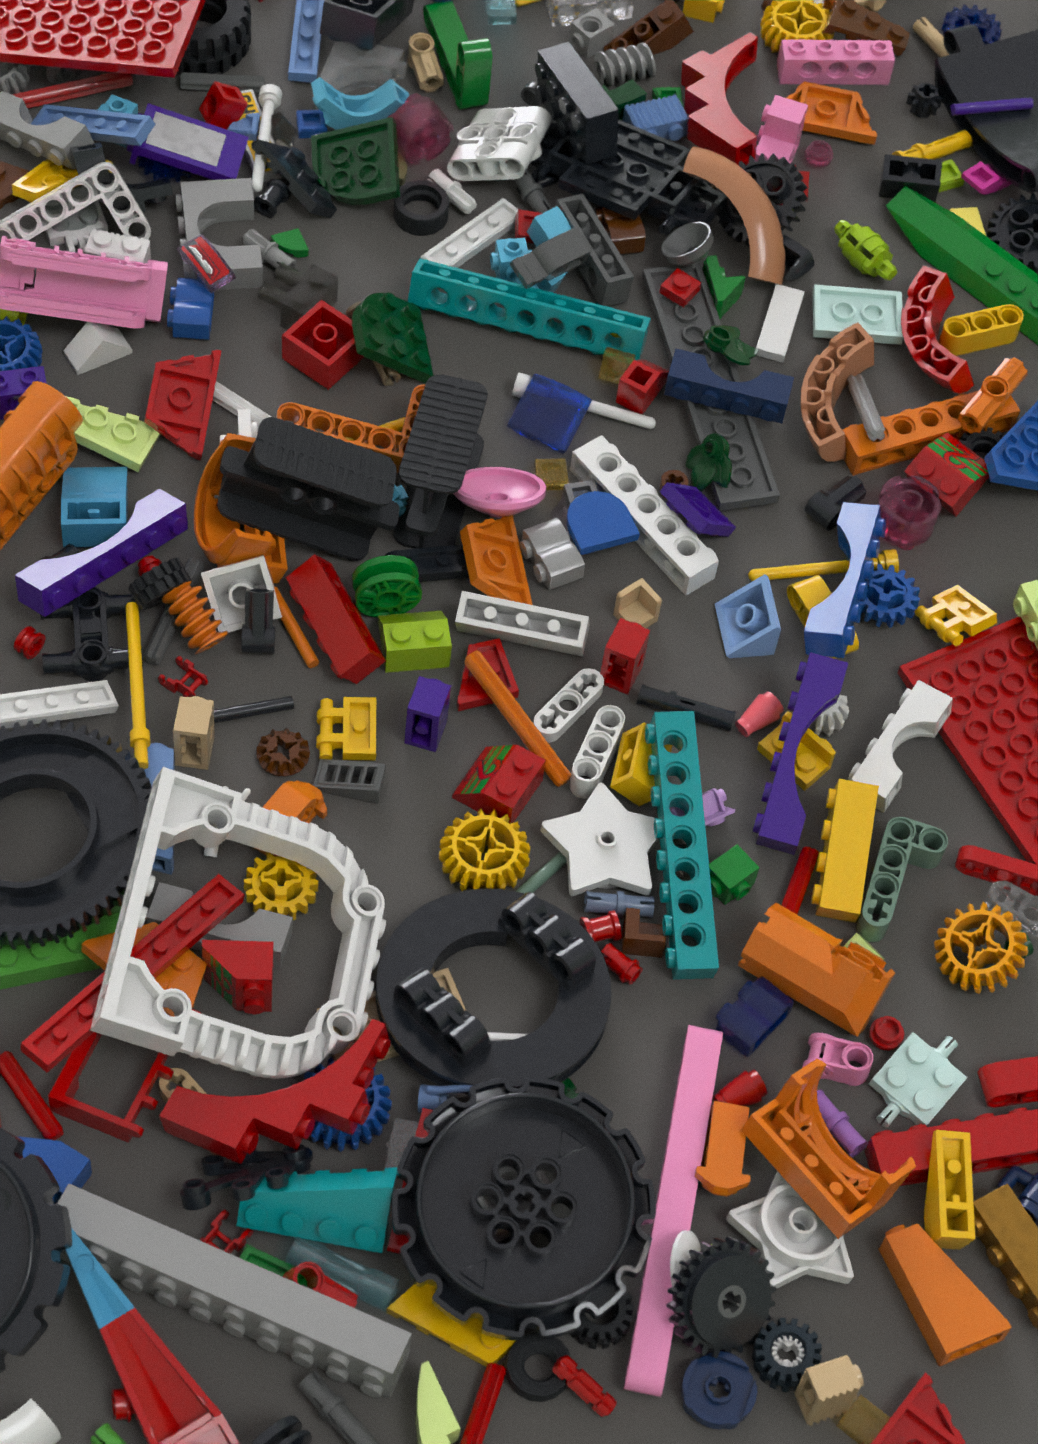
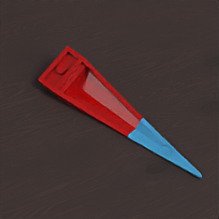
M71 1227L72 1247L65 1249L147 1444H240L221 1411L149 1326Z

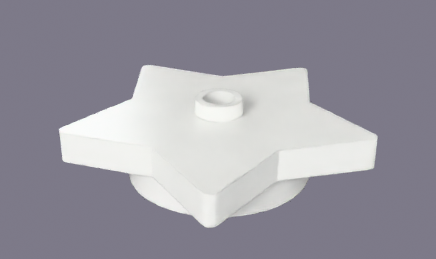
M600 782L596 786L580 812L542 822L541 833L566 857L570 896H576L586 892V890L590 891L596 888L609 889L616 887L643 895L650 894L652 882L648 853L660 839H655L653 825L655 818L627 811L605 784Z
M778 1171L766 1197L732 1209L726 1217L729 1224L762 1252L760 1257L769 1261L766 1270L774 1273V1277L769 1282L776 1289L805 1274L843 1284H849L854 1277L843 1236L838 1239Z

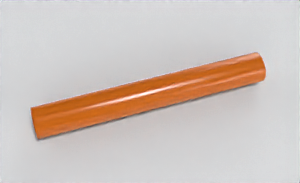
M274 587L282 614L281 621L307 667H316L319 664L316 654L278 587Z

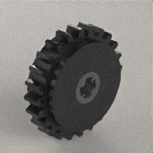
M715 1237L713 1238L712 1245L704 1241L701 1242V1251L697 1252L691 1249L689 1251L690 1259L687 1262L682 1260L679 1262L681 1266L679 1274L672 1275V1278L676 1281L674 1287L668 1288V1293L672 1294V1301L667 1303V1308L674 1311V1314L669 1318V1322L677 1326L674 1333L683 1338L682 1343L702 1355L707 1354L713 1358H718L720 1351L731 1353L733 1349L741 1353L743 1352L744 1343L747 1342L751 1345L755 1343L754 1336L757 1332L761 1331L765 1320L770 1321L771 1316L768 1314L769 1309L775 1306V1302L771 1300V1293L776 1291V1287L769 1282L774 1277V1273L766 1270L769 1261L760 1257L762 1253L760 1250L751 1247L750 1244L744 1241L735 1240L731 1237H726L725 1241Z

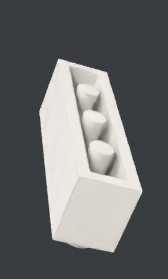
M466 591L461 593L455 619L457 631L494 639L500 638V640L582 657L589 631L588 616Z

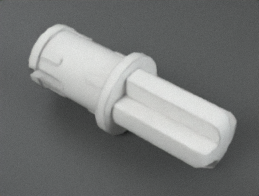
M435 169L429 174L430 178L427 181L441 186L446 191L449 202L453 203L463 213L470 214L476 208L475 199L462 189L458 181H452L440 169Z

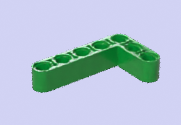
M452 1L424 5V23L428 34L434 40L435 52L458 109L488 105L493 60L489 39L468 40Z

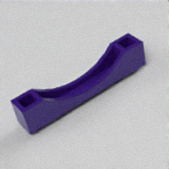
M161 489L154 491L136 502L134 512L128 523L107 541L74 555L39 560L15 574L18 601L46 617L188 530L186 503Z
M812 652L809 654L807 663L800 662L795 679L801 682L799 692L792 691L787 710L792 711L793 714L790 723L783 722L778 739L784 742L782 753H774L770 771L776 772L773 784L766 782L761 799L762 802L767 803L764 814L757 813L752 831L758 833L757 845L795 855L806 818L795 784L794 764L797 748L809 726L824 711L837 703L848 662Z

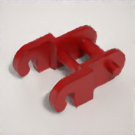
M178 656L175 659L177 665L187 673L180 681L177 679L173 680L170 677L165 680V676L161 674L158 677V681L163 687L174 694L178 691L184 697L196 696L194 691L200 685L206 686L208 684L207 676L194 669V663L188 659L183 662V658ZM191 677L195 681L188 687L184 683Z
M224 1209L211 1223L209 1234L205 1238L201 1237L200 1241L220 1249L212 1242L217 1236L228 1244L222 1251L231 1254L234 1249L238 1252L246 1244V1238L252 1236L253 1230L247 1228L238 1239L230 1240L219 1231L222 1220H226L229 1216V1212Z

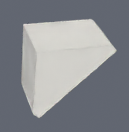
M87 322L63 352L76 374L80 375L132 354V348L118 328Z

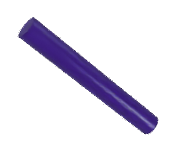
M1030 97L957 103L951 105L952 115L1032 109L1033 99Z

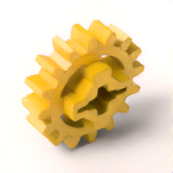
M266 852V860L263 861L256 857L254 859V868L247 867L246 869L247 879H244V891H246V902H253L254 913L260 908L293 917V920H296V911L299 910L306 914L308 913V903L315 904L316 902L315 892H318L319 882L316 880V872L295 861L280 856L274 857L272 853Z

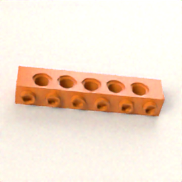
M978 391L959 394L954 398L940 402L934 401L919 408L906 409L891 416H881L880 418L885 428V437L882 440L876 439L871 441L863 424H853L842 429L845 433L846 458L844 461L852 475H857L915 458L925 446L945 433H949L959 441L964 432L967 434V431L962 429L958 416ZM1012 396L1006 400L1002 411L993 416L983 431H987V428L990 427L993 428V434H996L997 431L1002 433L1009 431L1016 424L1020 409Z

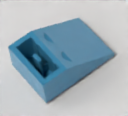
M127 467L67 468L63 473L61 494L63 547L69 543L75 547H95L113 537L128 523Z

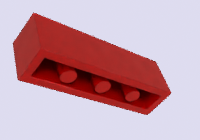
M314 554L286 577L292 588L289 591L290 595L302 606L305 612L303 618L319 637L316 639L317 644L323 652L329 655L332 661L330 667L338 678H345L358 684L386 662L330 562Z

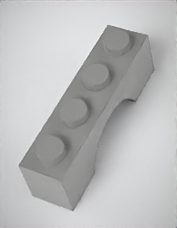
M4 91L0 92V139L9 142L15 148H23L37 157L42 156L58 166L63 165L74 170L76 166L71 148L94 143L87 126L65 116L50 124L32 125L33 119L23 99Z
M159 882L146 917L147 924L156 922L159 925L193 896V891ZM259 908L254 915L243 922L217 924L191 948L202 950V940L274 942L273 967L281 969L293 934V917Z

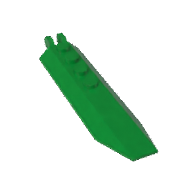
M905 186L886 205V208L919 256L937 270L947 273L950 280L986 307L992 308L1011 304L1020 308L1024 317L1019 331L1038 345V274L960 216Z

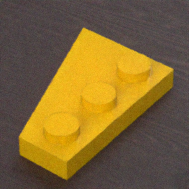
M46 159L13 183L12 193L14 196L26 199L28 202H33L79 174L76 168L73 170L63 165L58 166L51 160ZM105 159V162H109V163L113 164L112 161H109V160H106V159Z
M414 1284L387 1307V1314L396 1319L400 1317L416 1326V1329L420 1332L439 1338L450 1344V1348L485 1367L488 1363H497L510 1351L513 1344L517 1342L482 1334V1322L478 1318L469 1319L466 1325L455 1322L432 1304V1296L436 1289L430 1284L422 1287Z

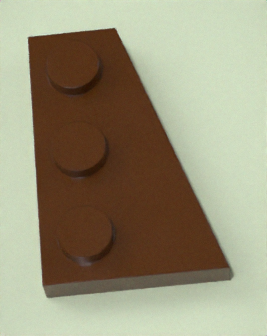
M835 0L824 29L825 33L831 35L835 31L846 34L845 38L847 40L859 38L862 40L891 41L893 53L897 56H901L906 49L910 33L902 26L891 23L882 18L877 12L870 11L857 4L855 0Z

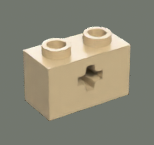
M180 696L173 729L175 766L208 770L215 737L213 700H206L199 696Z

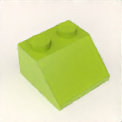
M441 610L379 615L377 617L382 653L386 660L384 662L385 673L450 667L452 643L448 619Z

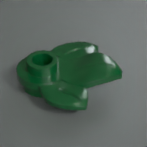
M714 325L710 330L705 331L703 335V340L709 350L715 353H722L727 359L739 365H750V360L759 351L739 339V329L733 326Z
M714 433L707 435L702 444L694 446L687 456L685 466L692 470L691 484L700 492L712 480L723 488H727L730 483L732 462L728 457L730 447L728 441L723 436Z

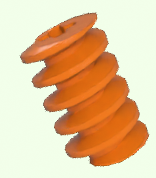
M188 581L162 597V602L164 604L173 603L168 612L170 615L180 614L174 623L178 627L186 626L181 631V635L184 638L192 637L187 646L190 649L199 648L195 653L196 655L217 645L229 633L227 631H216V628L222 623L221 619L210 621L209 618L215 612V609L204 610L203 608L209 601V598H197L196 595L203 589L202 586L191 587L192 581Z

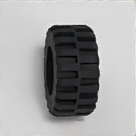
M206 0L198 21L209 22L213 25L194 28L177 75H181L183 72L211 74L221 72L223 74L230 70L231 65L235 67L241 62L242 58L249 51V45L251 44V6L248 0Z

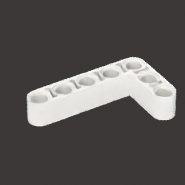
M109 162L96 164L0 220V230L7 231L11 239L29 240L102 198L126 237L131 235L128 229L134 222L142 223L145 226V231L141 236L131 235V237L146 240L151 235V228L146 216L118 169ZM104 169L110 170L114 174L113 181L107 185L97 180L98 173ZM74 186H85L88 189V195L81 200L74 198L71 194ZM116 197H127L130 200L129 207L123 211L115 209L113 201ZM50 200H57L62 204L63 208L58 214H50L45 209L46 203ZM25 215H31L36 219L37 224L33 229H24L19 223L20 218Z

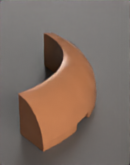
M696 146L692 147L687 156L683 172L691 177L709 182L720 189L731 200L743 219L750 245L748 277L757 281L783 285L785 248L781 225L768 196L760 185L736 163L713 151Z
M859 322L834 336L830 340L829 346L820 355L817 354L805 374L801 388V412L806 432L814 449L827 462H836L846 458L845 433L840 428L833 413L836 401L843 389L848 385V377L850 375L856 376L874 365V339Z

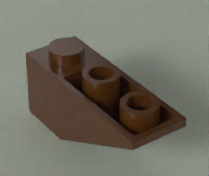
M665 0L605 45L603 49L605 51L609 49L616 51L619 47L626 49L629 45L637 46L639 43H646L652 54L655 55L672 49L694 31L677 4L673 0Z

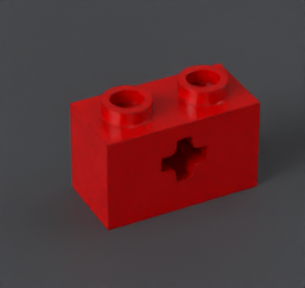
M620 618L604 650L600 674L604 678L605 686L624 694H629L644 664L650 635L649 629L644 628L639 623L629 622Z

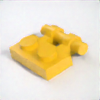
M959 585L933 596L932 607L927 609L921 605L915 610V615L920 619V623L927 629H934L940 639L946 643L951 642L955 646L963 642V636L960 632L965 631L970 636H973L997 624V613ZM948 618L949 620L944 622L942 619Z
M343 697V708H333L332 699H322L320 701V709L317 711V723L320 725V734L316 737V748L319 750V759L332 760L333 750L336 748L343 749L342 760L376 761V697ZM335 723H343V733H333V725Z

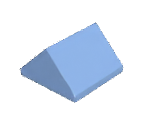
M764 574L715 603L725 653L728 658L774 655L781 627L769 577Z

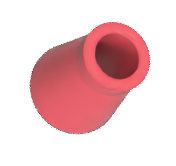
M766 692L763 695L758 694L740 719L735 722V726L743 736L749 737L752 733L779 720L780 714L784 712V708L778 698L771 692Z

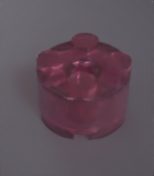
M417 93L410 95L395 113L387 117H393L396 121L398 150L412 164H420L417 160L423 158L430 161L439 156L451 141L449 137L450 130L454 132L453 124L431 98L421 97Z
M911 475V478L893 477L883 485L877 505H880L881 518L886 519V530L883 537L885 540L898 545L903 550H912L915 546L926 542L931 537L941 511L940 494L931 482L922 477Z

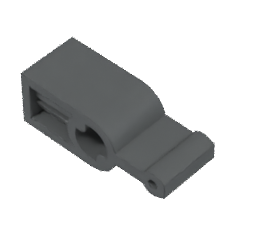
M574 227L543 242L532 252L515 258L511 261L510 266L527 289L545 279L552 280L583 265L592 250L577 227Z

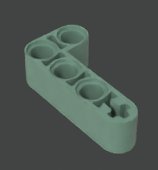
M894 817L889 820L879 845L856 924L857 933L868 942H878L884 938L893 917L907 863L924 869H932L940 864L948 846V837L943 830L906 817ZM894 836H898V837L902 838L903 840H899V839L895 838ZM926 846H930V847L934 848L935 850H931V849L927 848ZM885 863H890V864L894 865L895 867H890V866L886 865ZM877 891H883V892H885L887 895H882V894L878 893ZM873 912L879 914L877 922L872 920Z

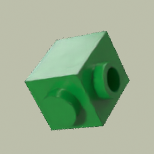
M738 844L709 863L712 896L717 897L724 905L734 898L740 900L749 893L755 884L760 868Z

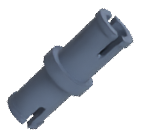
M586 890L584 913L607 914L608 911L614 910L618 918H622L625 915L626 908L640 909V917L652 918L655 906L652 903L655 902L654 896L625 895L624 891H616L615 894Z

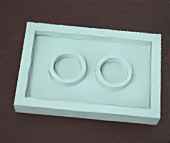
M814 284L812 292L813 337L832 339L844 329L859 322L874 339L875 343L902 344V292Z

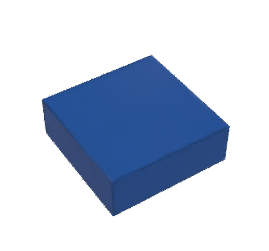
M296 110L298 139L311 138L312 135L327 132L323 111Z

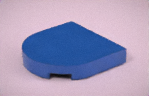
M600 491L587 492L575 498L568 508L567 529L581 555L639 540L640 533L627 506L622 500L612 494Z

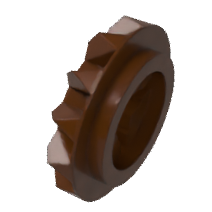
M286 727L283 731L272 729L270 734L262 736L256 749L258 763L268 773L276 776H291L300 772L307 765L310 750L308 740H304L300 732H290ZM278 744L283 745L285 749H289L288 760L286 756L278 752Z

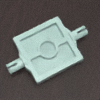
M912 1032L869 1082V1085L880 1093L888 1104L880 1115L876 1117L879 1124L889 1115L882 1124L883 1127L888 1128L898 1114L909 1118L916 1125L924 1124L927 1126L968 1078L947 1059L952 1051L958 1047L956 1040L946 1049L945 1047L953 1039L950 1036H946L935 1049Z

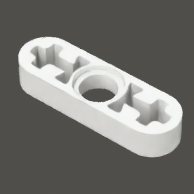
M591 668L580 670L535 715L533 723L548 743L559 739L601 696L604 678L599 671ZM590 682L594 683V687H593V686H588V687L583 691V695L580 694V692L582 691V688H583V683H585V684H589ZM563 700H572L577 704V708L572 711H566L560 707L559 703ZM554 715L557 717L553 728H542V723L548 725L554 719Z

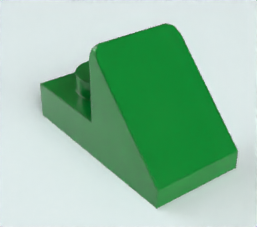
M713 255L706 258L702 270L719 319H721L741 297L745 276L726 277L724 267L719 266L717 256Z

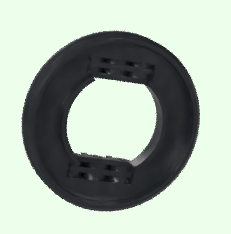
M472 889L455 892L435 899L417 909L396 928L389 938L379 961L376 978L377 1013L380 1022L386 1024L391 1045L415 1071L440 1086L475 1085L489 1080L508 1078L510 1085L518 1089L523 1086L526 1077L545 1078L562 1082L579 1070L598 1047L605 1032L611 1005V981L605 959L596 942L580 923L560 908L538 898L533 893H521L504 889ZM509 934L558 981L557 1004L548 1020L532 1033L512 1040L490 1041L483 1024L467 1010L464 1011L454 995L447 992L443 987L440 988L433 974L447 958L463 949L479 945L506 947Z

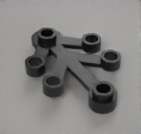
M300 1144L297 1150L289 1146H285L283 1151H257V1148H255L251 1154L247 1153L242 1164L224 1163L223 1156L218 1154L206 1156L201 1161L204 1175H229L206 1183L200 1178L185 1181L180 1191L182 1207L186 1210L203 1209L211 1204V1193L232 1186L233 1198L235 1200L246 1201L252 1199L256 1195L255 1190L265 1177L268 1188H283L289 1184V1177L294 1171L297 1174H301L311 1168L313 1151L310 1148L304 1147L303 1144Z

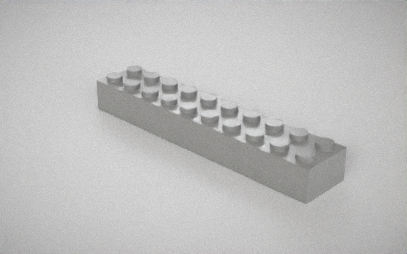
M68 1183L57 1204L68 1208L72 1229L110 1276L121 1280L122 1285L127 1289L138 1293L144 1290L155 1295V1299L165 1306L175 1307V1305L189 1310V1314L199 1321L209 1322L211 1320L223 1325V1329L233 1336L243 1337L245 1335L255 1339L257 1344L263 1349L274 1353L279 1350L291 1355V1359L303 1367L310 1368L312 1365L325 1370L326 1375L337 1382L345 1383L350 1381L359 1385L361 1391L371 1397L380 1398L384 1396L388 1399L391 1398L409 1359L412 1333ZM63 1250L60 1254V1259L70 1263L66 1251Z

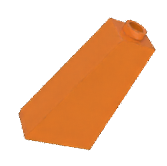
M918 1223L907 1228L905 1225H898L885 1233V1238L879 1251L939 1367L1005 1339L1012 1328L1008 1320Z

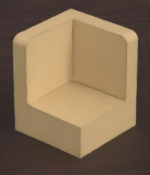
M641 578L617 593L613 615L618 620L622 618L629 622L639 623L644 628H647L658 621L662 599Z

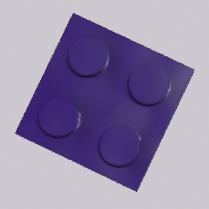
M667 482L660 490V493L667 499L666 505L675 513L682 514L688 520L686 525L693 532L699 535L704 533L714 537L716 535L729 537L736 529V526L696 487Z

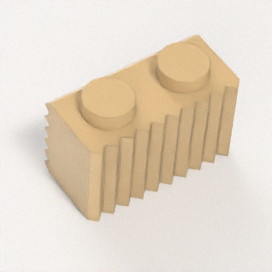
M845 1355L806 1368L796 1391H794L806 1423L812 1426L814 1422L819 1424L820 1420L826 1421L827 1417L833 1419L834 1415L838 1417L841 1413L846 1415L853 1400L857 1398L860 1387L864 1385L859 1367L856 1364L852 1365L849 1356Z

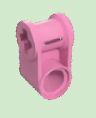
M813 1033L809 1036L808 1044L810 1051L808 1060L803 1062L802 1068L818 1058L827 1064L820 1079L841 1082L850 1086L861 1085L867 1080L873 1063V1053L867 1045L836 1038L826 1033ZM856 1061L859 1062L863 1067H854L851 1066L848 1062Z

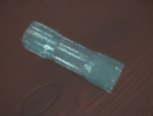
M298 1236L295 1238L286 1258V1262L293 1266L303 1262L316 1263L322 1269L324 1275L358 1295L362 1301L384 1311H387V1307L391 1305L400 1284L398 1279L350 1260L329 1250L325 1245L317 1241Z

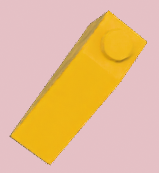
M935 1130L933 1132L924 1207L925 1232L942 1249L960 1250L975 1240L970 1133L944 1130Z

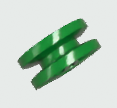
M397 555L378 556L365 561L352 573V587L355 591L356 607L361 613L370 617L407 613L416 607L422 599V588L418 581V567L412 560Z

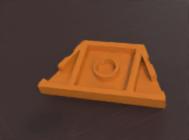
M803 81L796 88L795 93L787 97V99L808 105L802 131L875 145L877 132L876 130L872 131L869 125L870 117L867 110L862 106L863 101L859 92Z
M513 515L503 516L497 520L490 518L482 523L475 522L466 525L460 531L470 584L487 596L533 605Z
M152 922L144 924L141 928L137 927L133 947L155 929L158 924ZM115 933L84 941L81 952L103 970H106ZM188 950L155 980L164 990L174 988L185 992L193 1008L206 972L207 963L191 950ZM163 1007L167 1015L175 1017L171 1009Z

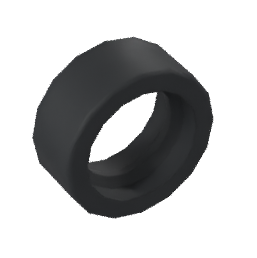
M415 180L407 182L400 187V197L394 199L393 217L395 222L403 231L412 235L427 236L435 234L443 229L448 221L449 197L441 186L431 181ZM414 201H426L435 205L438 210L428 215H417L409 212L404 206Z

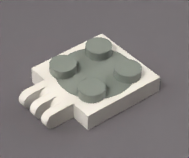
M85 186L73 188L71 194L74 198L81 200L88 195V190ZM50 200L45 205L46 211L54 215L60 213L63 208L62 204L57 200ZM96 200L45 230L50 247L65 244L67 251L76 252L75 246L78 245L79 249H83V254L85 253V246L91 230L96 229L97 231L108 232V226L100 204Z

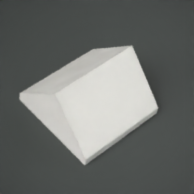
M264 555L201 572L211 609H215L213 613L215 620L221 619L222 621L217 627L218 632L227 631L229 633L242 629V625L245 624L246 589L261 588L274 590L273 620L282 617L273 580Z

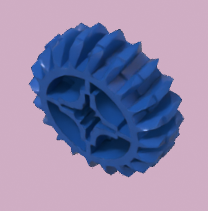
M8 316L4 320H0V371L41 366L42 345L37 333L32 331L30 325H22L20 319L10 322Z
M332 1057L328 1059V1066L335 1062ZM322 1064L315 1067L316 1073L307 1071L304 1074V1080L315 1076L326 1067ZM374 1075L371 1084L365 1090L368 1103L372 1105V1108L363 1125L358 1124L353 1135L315 1120L311 1133L313 1143L323 1138L326 1150L332 1143H338L337 1148L340 1152L344 1150L345 1144L350 1143L351 1147L356 1151L359 1148V1140L369 1145L372 1142V1134L380 1136L383 1129L381 1124L388 1123V1111L392 1107V1101L388 1099L390 1088L389 1086H383V1075Z

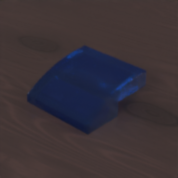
M535 373L507 427L531 441L538 439L564 454L574 438L592 399L564 384Z

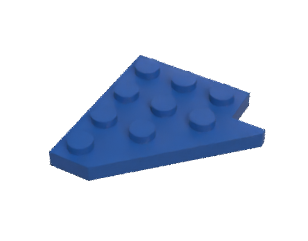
M1038 401L984 457L991 482L1038 490Z

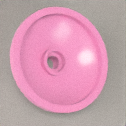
M481 467L467 470L461 488L453 494L460 502L480 513L495 518H502L503 516L521 513L536 506L545 498L546 485L542 479L526 471L506 467Z

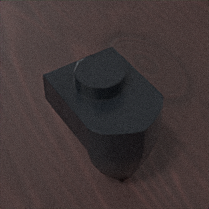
M784 234L782 237L785 248V268L789 270L784 280L793 281L807 274L815 264L813 256L808 249Z

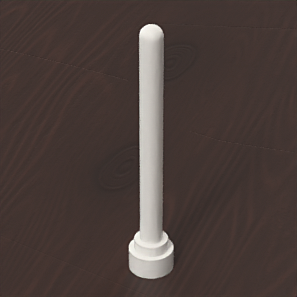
M273 84L263 85L259 90L258 102L263 108L258 139L267 142L270 140L274 110L280 106L282 99L281 89ZM256 153L252 174V189L254 192H260L263 187L267 160L264 154L257 155Z
M519 372L517 375L512 396L524 399L525 396L531 398L533 395L646 429H653L656 425V421L652 417L536 384V380L530 379L531 376Z

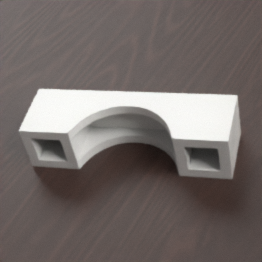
M920 680L917 681L912 690L909 688L905 690L899 701L900 708L896 714L890 713L882 727L883 733L879 739L874 737L865 752L867 757L862 764L857 762L848 777L850 781L879 786L876 808L882 812L886 811L901 789L903 773L893 759V753L896 748L906 740L914 737L935 738L951 714L953 698Z

